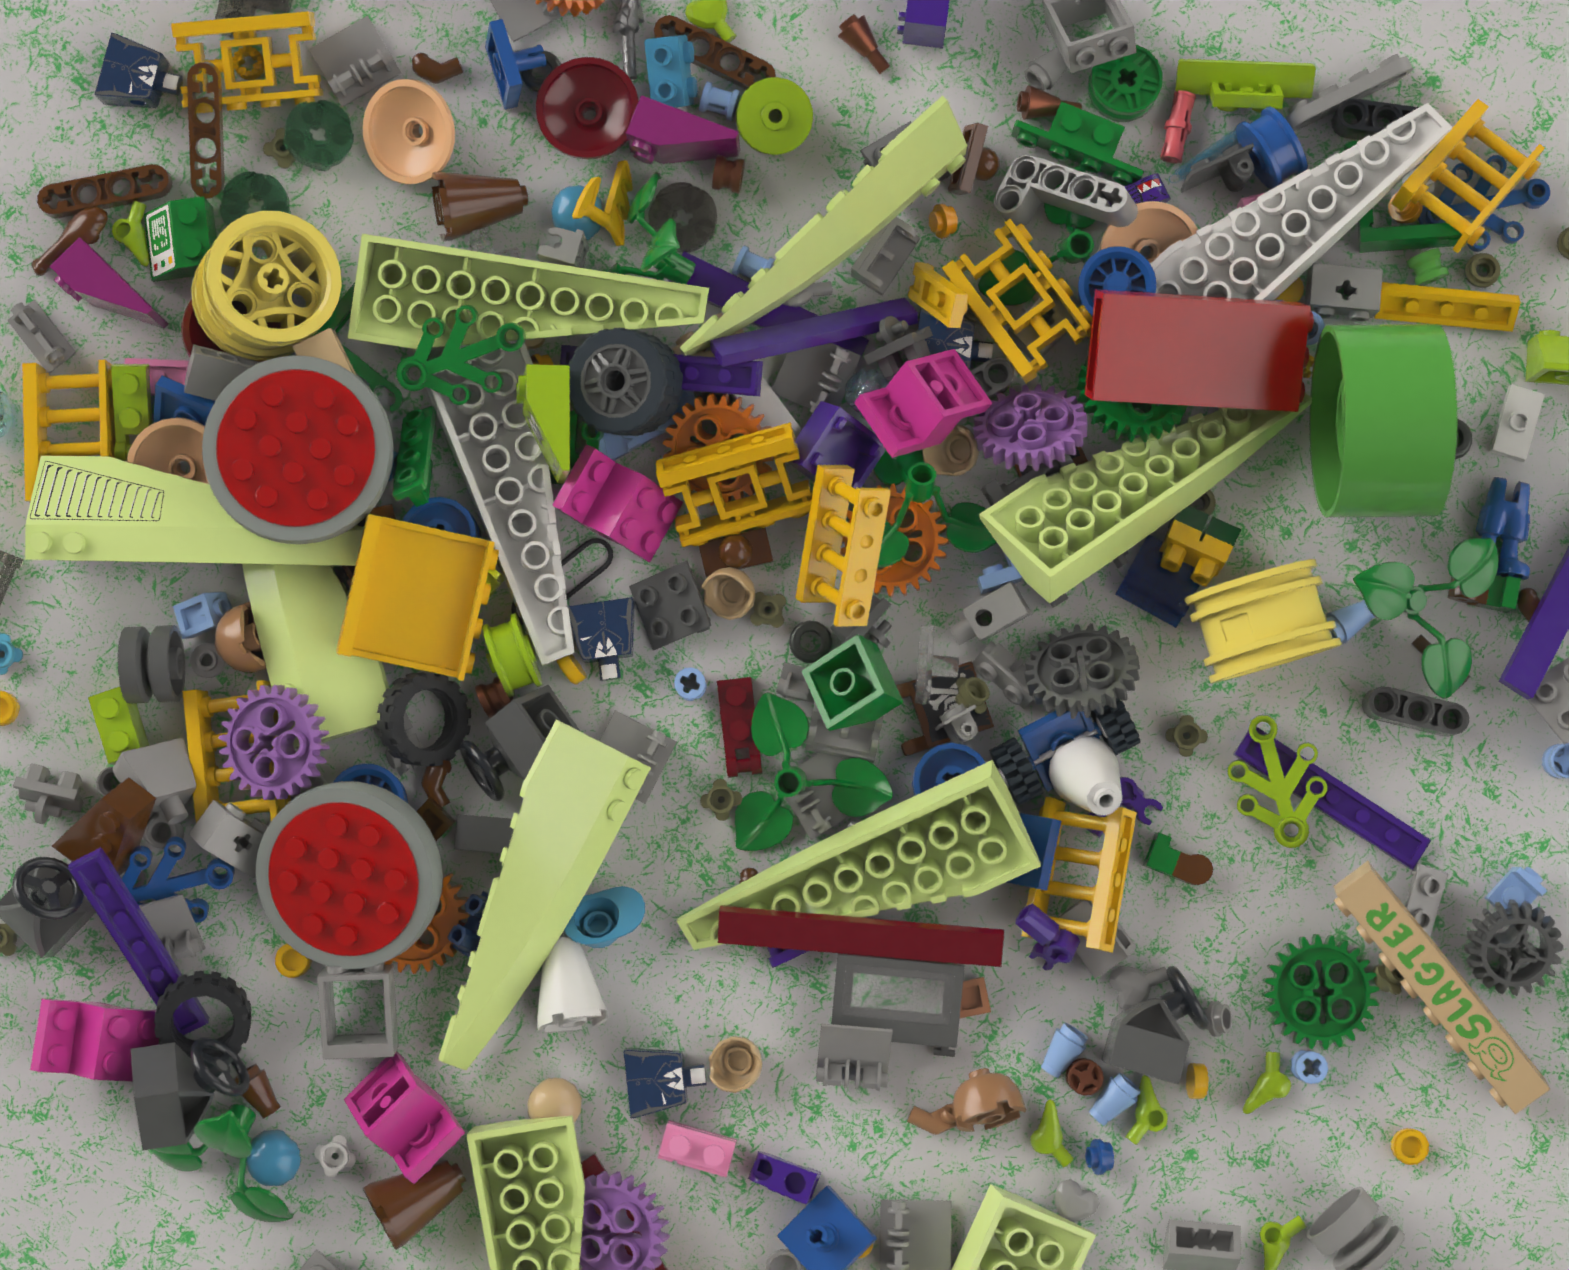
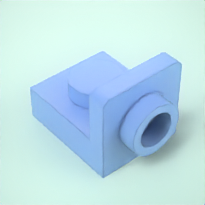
M1005 553L1008 568L1003 569L1002 564H997L982 570L983 575L977 579L981 594L997 590L1009 582L1014 584L1021 582L1023 577Z
M225 592L202 593L173 606L182 639L194 638L217 627L219 620L225 612L232 609V605Z
M1512 867L1487 894L1485 899L1494 907L1496 902H1500L1504 909H1507L1510 899L1515 900L1518 907H1520L1524 901L1531 904L1537 896H1543L1547 890L1541 885L1543 879L1531 868Z

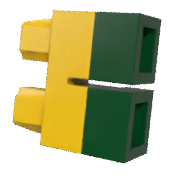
M1188 506L1169 522L1168 531L1159 549L1160 552H1163L1160 566L1171 572H1178L1182 563L1185 562L1195 567L1191 575L1193 582L1206 587L1226 564L1242 529L1215 517H1212L1205 527L1209 514Z

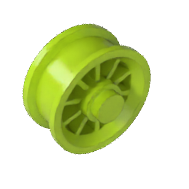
M771 77L752 84L742 94L736 108V125L743 140L754 150L769 155L788 153L799 147L809 135L813 123V109L809 97L799 85L785 78Z
M511 614L510 621L494 627H490L488 623L484 624L482 630L489 653L485 654L492 673L497 672L509 698L515 696L516 689L532 683L537 687L542 686L541 675L536 663V654L517 614Z

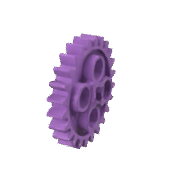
M1037 384L1034 390H1029L1027 385H1023L1020 392L1011 387L1009 388V395L997 394V402L991 400L992 405L987 411L979 413V417H974L975 427H973L978 451H983L985 459L993 457L994 465L1005 461L1006 469L1008 470L1015 464L1019 465L1020 471H1024L1027 465H1032L1033 469L1038 471L1039 465L1042 463L1052 468V460L1054 459L1064 463L1066 462L1065 453L1075 455L1076 447H1083V438L1087 437V413H1084V405L1077 404L1076 396L1067 398V390L1056 394L1055 386H1051L1046 391H1043L1041 384Z
M261 685L259 691L248 690V699L241 697L236 699L240 709L228 708L227 711L233 718L232 721H222L221 723L228 729V734L218 737V739L227 742V747L219 750V754L229 756V759L222 766L223 768L234 769L229 779L241 780L239 789H251L250 796L252 797L263 796V800H274L275 797L277 799H288V793L289 795H299L300 787L312 786L308 776L319 777L321 775L315 767L316 764L327 762L324 757L320 756V750L330 749L329 745L321 743V738L329 734V731L320 730L319 725L325 721V717L314 716L319 706L317 704H307L309 695H297V688L287 687L285 689L284 685H273V687ZM277 710L279 713L278 723L275 725L273 721L274 712ZM251 733L254 736V744L252 747H250L249 745V736ZM296 737L298 738L300 744L297 752L295 751L293 745ZM271 760L273 761L275 767L272 775L269 771V764Z
M604 1171L597 1175V1178L593 1174L584 1179L585 1198L580 1256L582 1270H654L660 1266L662 1262L658 1257H661L668 1251L660 1243L668 1240L670 1235L661 1231V1228L667 1225L669 1221L659 1219L658 1217L664 1206H653L652 1202L657 1196L656 1193L646 1196L644 1194L645 1182L637 1187L633 1186V1175L625 1178L622 1182L620 1171L615 1172L610 1177L607 1171ZM594 1204L600 1208L602 1216L595 1212ZM626 1209L632 1212L635 1221H631L628 1218ZM592 1239L599 1244L600 1251L594 1247ZM625 1244L631 1248L633 1257L626 1252Z

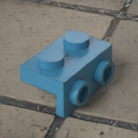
M687 35L646 39L644 43L650 98L672 107L695 104L694 98L698 96V84L696 77L691 75L690 63L694 62V48L692 42H688Z

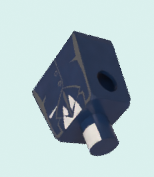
M111 33L94 95L104 105L157 108L162 92L180 95L181 87H183V76L168 72L169 61L162 53L116 33Z
M921 308L918 331L925 327H930L933 336L925 339L930 355L955 349L969 370L971 361L987 362L992 359L993 342L973 340L974 323L962 320L961 328H948Z
M633 598L566 606L569 609L570 623L582 661L584 663L598 662L600 681L620 679L619 659L633 656L635 603Z
M626 1048L623 1050L630 1119L685 1104L688 1101L687 1087L707 1085L705 1064L684 1066L682 1051Z

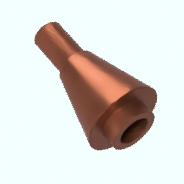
M853 14L839 26L842 32L837 37L864 58L867 57L879 74L890 67L889 63L877 49V43L865 15L858 18Z
M1028 85L1025 91H1020L1017 111L1022 112L1023 119L1049 117L1056 115L1061 101L1082 109V103L1064 101Z

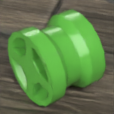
M1439 248L1425 251L1406 261L1408 268L1414 270L1416 275L1414 279L1415 285L1426 286L1449 275L1447 267L1441 264L1440 257L1442 254Z

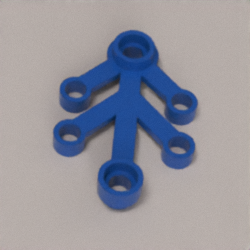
M1493 155L1487 159L1486 163L1488 164L1490 162L1499 164V172L1501 174L1505 172L1507 164L1503 157ZM1459 163L1451 172L1456 175V170H1464L1467 178L1462 181L1467 184L1473 177V170L1465 164ZM1480 176L1473 189L1485 197L1492 184ZM1531 179L1521 189L1511 191L1496 209L1517 204H1523L1530 209L1540 208L1550 197V187L1544 180ZM1445 187L1438 199L1462 217L1468 216L1475 220L1481 212L1466 201L1451 205L1456 193ZM1532 187L1540 188L1542 196H1534L1532 194ZM1495 195L1488 196L1485 198L1491 201ZM1422 206V213L1418 218L1420 224L1446 223L1442 219H1433L1431 211ZM1493 213L1483 224V226L1500 235L1501 239L1507 244L1518 242L1524 235V228L1519 222H1506ZM1512 227L1516 229L1517 237H1510L1507 234V228ZM1486 230L1481 236L1484 239L1482 246L1476 244L1471 246L1467 243L1472 251H1483L1489 245L1491 238Z
M175 836L166 841L164 855L148 884L134 887L141 870L147 869L152 861V851L146 846H137L132 850L129 859L130 864L122 877V881L139 906L143 905L140 901L147 899L161 900L178 895L174 892L206 883L214 889H225L232 883L235 869L222 859L216 858L208 863L207 868L168 878L176 862L184 857L187 848L186 842L182 838ZM178 845L181 851L174 853L169 849V846ZM142 854L146 856L147 861L139 862L136 860L135 855ZM223 867L227 872L225 874H218L214 868ZM185 898L196 923L204 921L209 912L208 903L201 898L193 900ZM200 907L204 912L202 914H195L192 908Z

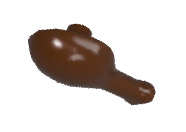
M89 207L79 211L68 222L59 239L39 258L32 261L31 266L37 276L45 275L50 265L79 237L87 244L96 243L100 238L99 234L108 221L107 211L99 207Z

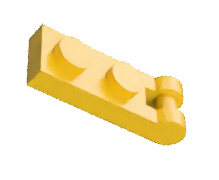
M923 262L914 263L912 274L915 276L914 284L909 287L907 297L948 328H961L963 316L968 307V294L934 271L935 267L933 265Z

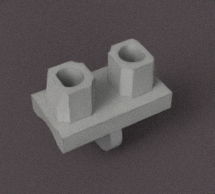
M31 763L23 778L16 776L13 787L19 790L20 799L27 800L25 810L35 812V822L45 824L49 815L60 817L62 808L81 812L84 802L80 796L82 779L79 774L62 771L58 784L53 785L47 783L51 774L49 768Z

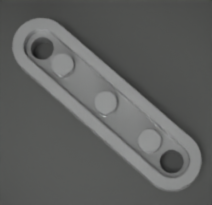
M1398 54L1392 55L1379 64L1381 68L1371 73L1367 69L1362 70L1349 78V84L1338 88L1337 84L1332 85L1318 94L1320 98L1310 103L1305 99L1294 104L1288 109L1290 114L1285 119L1294 131L1300 130L1336 112L1345 100L1353 98L1362 99L1402 79L1411 73L1414 68L1407 56L1400 58Z

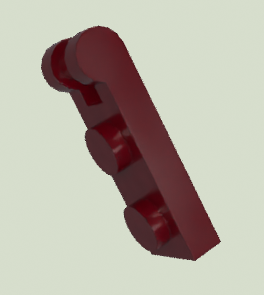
M752 678L717 681L727 776L728 778L738 777V773L752 772V775L763 774L760 751L752 738L751 726L755 710ZM749 748L750 758L736 759V749Z

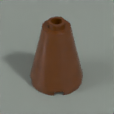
M448 172L432 173L431 179L438 180V186L432 187L437 226L444 225L446 233L440 234L443 242L457 239L522 214L523 206H528L526 186H520L518 179Z
M447 1160L435 1163L430 1171L424 1174L415 1184L405 1178L402 1173L369 1183L363 1187V1191L395 1250L409 1242L464 1191L461 1184L466 1182V1179L457 1163L450 1165Z

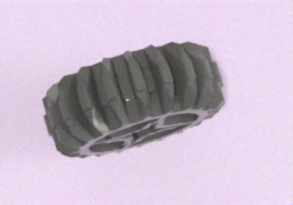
M1510 899L1507 909H1504L1500 902H1496V912L1492 914L1488 909H1483L1482 913L1485 919L1483 921L1473 919L1472 923L1477 928V931H1466V937L1472 942L1464 945V950L1467 954H1470L1466 962L1469 967H1474L1472 973L1476 979L1483 978L1484 986L1489 989L1495 985L1497 992L1502 995L1508 987L1512 995L1517 996L1522 986L1527 993H1532L1533 988L1531 984L1537 982L1540 986H1545V981L1542 977L1545 974L1555 976V971L1550 965L1561 964V958L1555 953L1564 950L1563 944L1557 941L1561 937V932L1558 928H1553L1555 924L1551 916L1544 917L1545 911L1541 907H1536L1532 910V905L1527 901H1524L1518 907L1517 902ZM1510 925L1505 932L1496 933L1503 927ZM1529 925L1536 928L1539 932V948L1534 947L1532 943L1528 942L1529 934L1527 929ZM1488 947L1493 948L1496 953H1500L1498 960L1501 964L1499 969L1494 968L1488 963ZM1530 962L1527 966L1518 969L1523 963Z

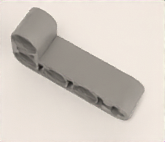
M1026 154L1019 156L1012 162L994 198V205L1005 221L1011 219L1016 226L1020 223L1024 226L1027 225L1034 217L1041 202L1115 227L1130 225L1138 214L1137 205L1126 188L1121 184ZM1092 193L1088 198L1084 199L1087 194Z

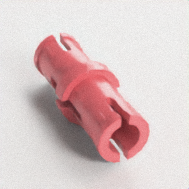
M1182 90L1174 92L1171 114L1164 125L1166 135L1160 159L1165 162L1175 164L1182 162L1187 135L1192 130L1190 120L1196 95L1191 92Z

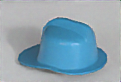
M625 886L613 887L594 894L585 895L564 931L574 942L591 948L610 946L618 938L633 932L641 924L645 915V902L640 893L633 888Z

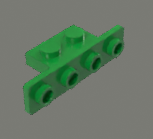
M1061 101L1049 132L1020 120H1016L1013 126L1011 136L1016 138L1019 144L1028 148H1035L1037 146L1047 150L1048 154L1057 160L1067 161L1069 159L1077 162L1087 172L1094 174L1102 172L1112 176V180L1122 186H1128L1139 181L1144 174V170L1113 158L1125 126Z
M433 406L412 410L403 418L392 496L396 501L409 496L416 507L429 501L433 469L431 450L436 411Z

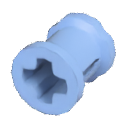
M707 81L701 96L699 111L705 112L709 110L726 115L727 120L732 121L739 101L740 91L734 90L730 92L713 87L712 82Z
M744 245L736 258L732 274L736 276L742 274L751 278L761 268H768L770 270L774 266L773 263L776 259H765L750 252L749 247Z
M692 667L684 668L678 672L674 680L675 689L684 700L693 701L699 699L706 692L707 684L705 677L698 669ZM692 676H696V682L700 686L699 689H691L689 693H685L686 687L682 684L683 679L690 680Z
M1300 1050L1291 1058L1290 1069L1298 1080L1315 1084L1326 1077L1328 1064L1321 1054ZM1305 1059L1315 1061L1312 1065L1315 1070L1313 1074L1303 1073L1306 1068L1303 1063Z

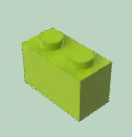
M120 687L88 697L108 764L115 765L122 752L149 746L137 704L126 703Z

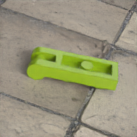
M113 364L111 366L116 440L114 454L116 459L127 461L132 445L130 444L129 435H139L152 424L149 364Z

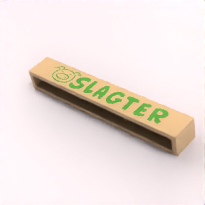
M1369 861L1334 885L1337 895L1334 902L1346 917L1351 914L1360 924L1356 929L1369 945L1372 942L1377 944L1382 951L1378 956L1391 972L1397 969L1404 977V980L1401 981L1404 989L1413 999L1419 996L1426 1004V1007L1423 1008L1426 1016L1435 1026L1441 1023L1448 1031V1034L1445 1036L1446 1040L1457 1053L1461 1051L1466 1053L1471 1060L1467 1065L1480 1081L1484 1078L1488 1080L1493 1087L1489 1092L1502 1108L1508 1105L1514 1114H1517L1550 1090L1544 1076Z

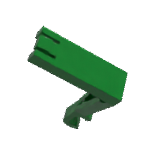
M1358 141L1347 142L1344 145V150L1353 147ZM1373 208L1358 221L1359 253L1454 247L1462 236L1460 232L1447 223L1372 228L1374 223Z
M355 282L338 302L331 317L314 335L329 328H332L338 334L349 321ZM342 344L355 373L369 384L368 387L373 393H375L377 388L384 387L395 395L396 400L394 404L390 405L391 414L397 412L403 404L401 391Z

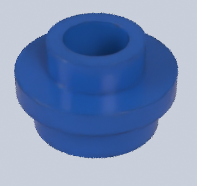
M1093 1139L1090 1147H1087L1085 1152L1086 1164L1088 1168H1092L1095 1175H1103L1106 1171H1111L1114 1166L1112 1145L1110 1142H1103L1101 1139Z

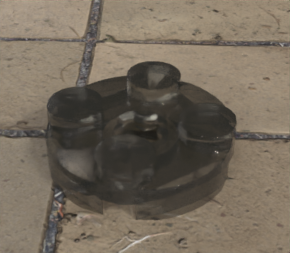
M678 182L664 187L655 196L656 199L650 207L648 219L649 224L657 232L668 219L677 218V211L684 209L686 214L692 213L693 218L688 220L689 224L686 226L676 223V237L680 248L677 249L678 252L683 253L685 251L688 253L696 251L714 237L717 225V210L712 197L705 190L692 186L690 183Z

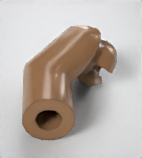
M947 1104L932 1113L913 1106L907 1122L934 1135L941 1134L956 1126L952 1104Z

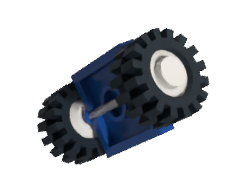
M1117 698V708L1115 709L1108 705L1103 706L1104 714L1102 715L1096 709L1091 710V717L1086 718L1083 712H1078L1077 716L1071 719L1070 711H1066L1062 716L1058 717L1056 711L1017 730L1027 750L1028 757L1015 737L990 749V756L1017 806L1043 794L1042 785L1047 792L1054 789L1048 774L1050 760L1062 744L1065 746L1074 741L1073 738L1092 736L1100 739L1099 736H1101L1104 742L1111 747L1115 756L1140 744L1139 733L1135 729L1136 726L1131 720V716L1126 710L1123 701Z

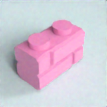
M669 1120L658 1158L670 1162L675 1160L680 1165L727 1177L737 1139Z

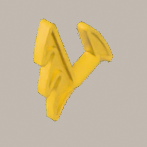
M627 160L618 161L604 211L595 206L601 178L594 177L584 187L572 215L573 219L586 216L604 227L611 234L616 246H623L625 244L624 220H627L630 208L627 192L633 190L632 176Z

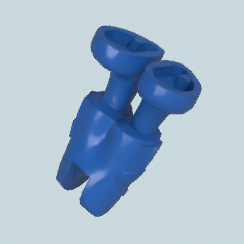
M1494 477L1487 493L1485 505L1482 506L1479 512L1476 532H1478L1479 536H1482L1481 538H1491L1495 543L1497 537L1503 540L1496 576H1510L1527 580L1529 579L1530 568L1526 563L1518 559V543L1528 539L1530 485L1518 481L1513 492L1512 502L1506 501L1504 499L1507 480L1506 478Z

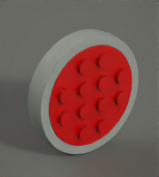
M284 356L266 360L252 366L225 387L212 406L206 421L202 441V457L206 477L215 497L223 509L238 524L260 537L275 542L309 544L332 539L345 533L360 523L373 510L389 481L393 462V439L383 406L373 391L359 377L342 366L327 360L309 356Z
M342 781L312 788L290 801L271 821L258 849L256 884L267 918L282 939L293 949L322 965L342 967V969H361L379 965L397 957L410 948L424 933L436 913L441 898L443 883L442 863L437 844L430 829L407 802L390 791L372 784Z

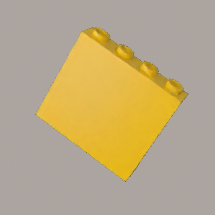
M368 513L336 649L337 654L349 657L353 655L451 676L464 681L465 673L471 674L474 666L475 653L470 652L473 638L479 640L482 631L483 619L478 618L481 604L487 605L490 595L491 584H486L488 571L495 570L499 550L494 549L495 542Z

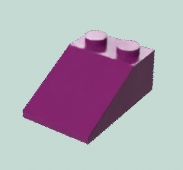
M643 95L640 96L626 131L630 152L634 153L633 157L646 164H652L653 161L669 164L716 159L717 155L732 158L738 157L741 151L738 131Z
M80 237L50 265L58 274L54 281L77 302L84 298L92 306L163 329L169 325L143 297Z

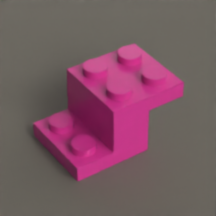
M955 349L906 361L885 388L860 394L854 402L891 458L941 444L962 418L986 412L992 405L991 400Z
M586 444L552 506L592 532L621 545L650 563L683 502L674 495L665 497L663 488H660L658 484L643 474L616 463L596 448Z
M41 999L30 1070L48 1073H69L92 1080L133 1081L131 1049L158 1045L159 1038H156L154 1030L156 1010L123 1008L101 1002Z
M397 1051L394 1057H385L343 1099L364 1135L393 1157L405 1178L413 1184L430 1171L432 1166L465 1134V1131L442 1096L417 1077L404 1057Z

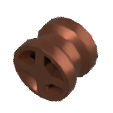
M717 155L712 189L729 188L732 193L739 194L742 186L745 159L738 158L735 161H730L725 156Z
M498 676L488 685L479 684L475 686L478 699L489 718L514 700L513 696L510 698L507 696Z
M1076 1059L1066 1070V1081L1069 1087L1078 1094L1084 1096L1092 1095L1102 1086L1104 1080L1103 1072L1100 1066L1090 1059Z

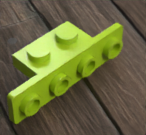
M1179 59L1175 91L1182 90L1195 95H1210L1212 106L1217 107L1221 111L1233 112L1237 111L1238 108H1252L1253 111L1261 113L1268 106L1282 109L1283 98L1310 99L1313 96L1316 67L1313 63Z

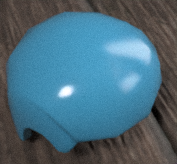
M567 186L560 190L559 194L554 198L551 211L554 227L576 232L577 229L582 230L586 239L589 240L600 231L602 226L586 216L573 219V211L584 186ZM597 196L595 206L603 211L602 201Z
M278 1129L264 1130L252 1138L250 1142L252 1152L247 1157V1169L258 1183L264 1186H282L295 1177L301 1165L300 1150L297 1143L289 1138L284 1131Z

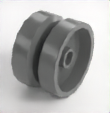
M142 626L125 627L121 631L118 644V675L121 692L126 703H148L153 694L158 702H179L183 696L182 691H184L185 654L181 633L177 626H156L151 635Z

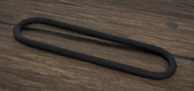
M592 538L584 542L561 561L562 566H564L593 543L602 544L608 551V559L604 565L566 594L567 600L606 570L612 563L613 550L608 542L600 538ZM513 601L511 605V613L517 614L516 606ZM518 616L521 624L524 625L521 618Z

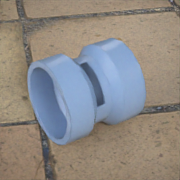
M1563 743L1554 744L1545 750L1542 757V766L1550 776L1554 778H1569V743L1565 745Z

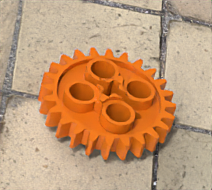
M710 393L707 397V403L698 396L694 399L695 408L686 403L682 406L685 415L677 412L672 417L677 425H669L666 428V431L673 437L666 438L662 443L671 448L670 451L663 455V458L733 439L736 433L747 435L771 428V426L761 427L759 423L765 417L764 414L753 417L751 413L755 405L751 404L746 409H743L741 407L742 397H739L732 404L729 402L728 394H724L720 402H717L715 394ZM708 419L713 421L717 427V433L713 435L706 433L702 428V420ZM691 436H695L701 442L692 441ZM774 456L755 461L759 474L772 471V468L765 462L773 461ZM749 473L737 476L736 479H726L718 482L725 503L731 501L732 495L735 500L744 498L743 491L749 496L755 493ZM706 475L688 480L691 491L694 489L699 492L710 489Z
M892 483L890 487L891 493L886 520L891 526L895 523L906 494L905 488L901 494L897 493L895 483ZM929 500L924 504L911 501L907 511L914 515V522L907 528L899 527L897 530L905 535H910L916 531L922 532L920 537L908 538L909 546L918 545L922 548V556L914 562L907 561L903 557L899 562L877 570L874 584L875 595L878 596L884 587L887 588L889 597H893L895 588H900L902 594L907 596L908 585L912 584L919 591V579L923 578L929 583L932 582L928 573L930 569L940 572L941 568L935 560L936 558L946 559V553L939 550V546L948 545L949 540L939 537V534L947 530V526L945 524H936L942 517L940 511L930 513L934 506L933 500ZM850 510L847 511L849 523H851L853 513ZM843 536L842 544H845V547L841 548L840 552L844 557L848 538Z
M453 873L443 878L440 898L442 908L440 911H436L432 921L426 928V930L433 934L434 944H425L419 938L406 951L386 961L385 965H391L394 961L398 962V972L401 973L407 964H410L412 973L416 974L419 971L420 964H423L425 970L429 972L433 969V960L442 966L446 963L444 953L450 957L457 953V950L453 948V943L448 940V935L453 926L457 924L464 926L465 923L461 922V920L468 918L470 914L461 909V906L467 902L468 897H458L456 894L463 887L462 884L453 887L449 884L453 878Z

